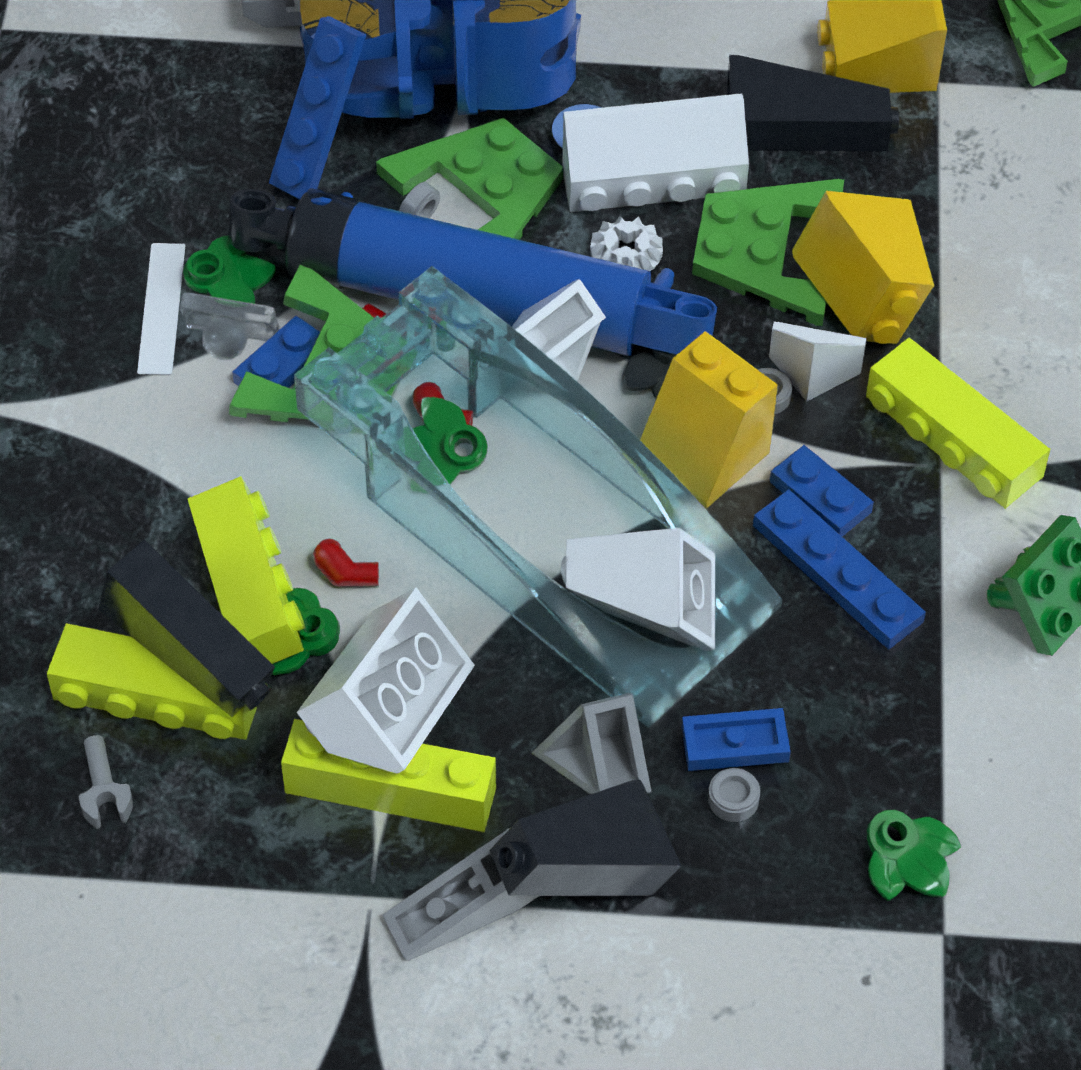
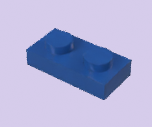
M294 316L232 371L234 383L239 386L247 371L290 388L297 381L320 331L298 316Z
M805 445L801 446L771 470V484L782 493L788 489L791 490L842 537L872 513L874 502Z
M783 708L682 717L681 728L688 771L789 762L790 746Z

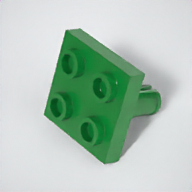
M1060 515L1032 546L1024 548L1025 553H1020L1014 565L1002 577L996 578L994 580L996 584L991 583L987 590V600L990 606L996 609L1003 608L1019 612L1037 653L1053 656L1081 625V528L1076 517Z

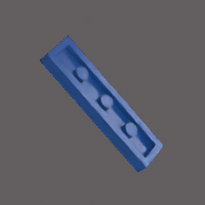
M330 16L322 17L319 20L269 180L271 185L298 199L308 189L318 188L366 38V34Z
M788 489L754 515L753 527L888 650L924 623L926 612L791 490Z

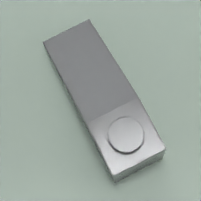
M509 829L383 914L404 959L410 961L506 917L538 897L509 896L489 850Z

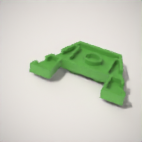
M997 0L1027 79L1032 87L1064 74L1068 61L1049 39L1081 26V0Z
M504 118L381 158L376 162L377 174L402 196L409 193L419 183L425 182L436 173H440L493 218L478 230L518 240L522 237V230L531 217L538 215L562 182L564 171L563 166Z
M833 179L706 194L692 274L744 296L749 291L770 300V307L782 312H786L790 308L806 315V322L823 326L826 300L811 280L783 277L782 271L791 217L811 218L826 191L843 192L844 180Z
M299 265L285 293L283 305L326 322L293 389L246 371L230 403L229 414L243 418L247 417V413L269 415L270 420L288 422L289 418L317 420V425L377 431L410 362L413 348L314 270Z

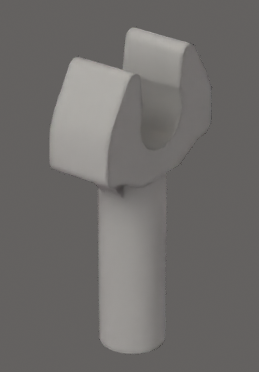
M99 735L90 736L84 740V747L92 787L79 795L83 816L93 827L99 829L101 827L99 807L105 802H113L117 806L121 822L126 823L133 808L130 786L113 782L104 738Z

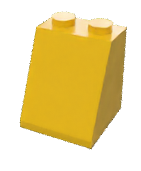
M827 1L825 19L818 20L817 24L819 46H826V51H823L822 55L823 74L889 88L890 93L937 91L947 33L942 1Z
M826 191L792 249L793 258L852 336L866 338V341L881 344H897L934 287L912 203L909 199Z
M704 331L672 359L636 448V455L707 509L770 453L778 384Z

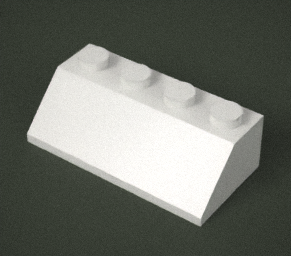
M732 94L563 112L562 166L564 167L563 178L570 212L596 211L606 208L642 206L644 204L672 201L683 202L691 199L705 198V195L708 193L747 189L749 158L743 95Z
M416 587L372 611L297 713L304 721L308 731L318 739L328 753L397 774L406 769L475 665Z

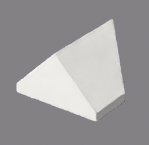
M577 279L524 310L506 336L533 374L576 387L599 325L606 317L581 280Z
M774 321L769 358L780 371L789 377L792 385L807 402L861 374L866 338Z

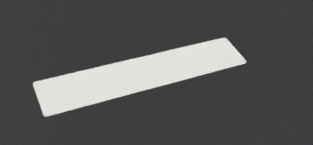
M153 243L151 245L138 374H172L185 244Z

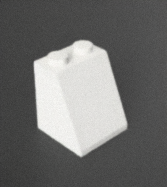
M681 528L567 539L566 556L561 561V574L567 589L605 613L701 650H715V553Z

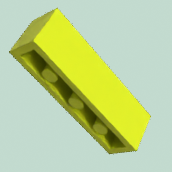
M910 337L870 368L866 397L870 399L873 406L880 412L887 413L894 418L913 439L922 441L936 452L945 465L962 473L975 484L978 491L985 497L994 499L1006 509L1044 477L1051 449Z
M242 476L187 498L222 616L272 664L304 651L298 631L305 629V624L295 601L288 602L286 593L293 591L292 583L282 563L276 564L274 556L281 554V549L270 526L265 528L263 520L269 518L270 515L260 491L251 493Z
M67 623L47 671L53 700H57L68 707L83 708L86 706L96 708L125 719L132 718L133 716L156 721L158 724L172 729L181 727L205 731L208 735L219 739L235 737L246 740L257 709L255 707L250 711L244 706L237 714L231 717L134 638Z
M294 719L281 761L284 789L287 794L485 832L496 790L495 757L422 744L406 769L396 774L328 753L318 739L308 731L304 721Z

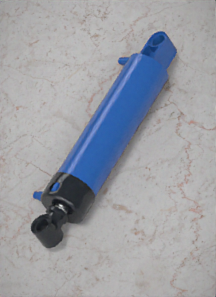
M310 188L302 195L296 207L288 206L285 210L276 208L274 196L263 190L243 189L235 192L230 198L228 232L230 244L239 250L248 252L263 251L273 244L277 245L279 251L286 252V267L289 275L294 277L299 265L314 270L334 287L356 289L508 327L513 326L524 310L571 282L580 279L606 317L601 321L591 347L630 356L635 345L677 355L704 331L713 336L717 312L716 305L708 298L671 289L674 283V272L669 268L661 270L656 276L654 283H651V272L648 270L367 204L363 200L353 198L348 192H343L339 195Z

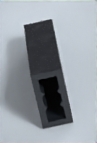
M729 55L727 95H743L748 150L888 152L890 134H897L899 129V108L891 107L889 88L741 55Z
M143 540L107 571L98 609L227 714L233 717L244 706L251 711L268 696L272 690L268 684L275 666L148 542Z
M631 780L518 819L489 850L509 896L653 895L682 866L641 780Z

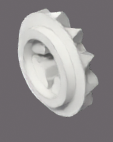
M621 216L618 217L615 223L603 221L600 230L592 233L591 257L648 271L653 270L661 260L663 252L662 238L656 234L654 225H643L639 216L633 222L624 221ZM622 240L625 243L634 241L635 248L631 249L628 246L618 248L619 241Z

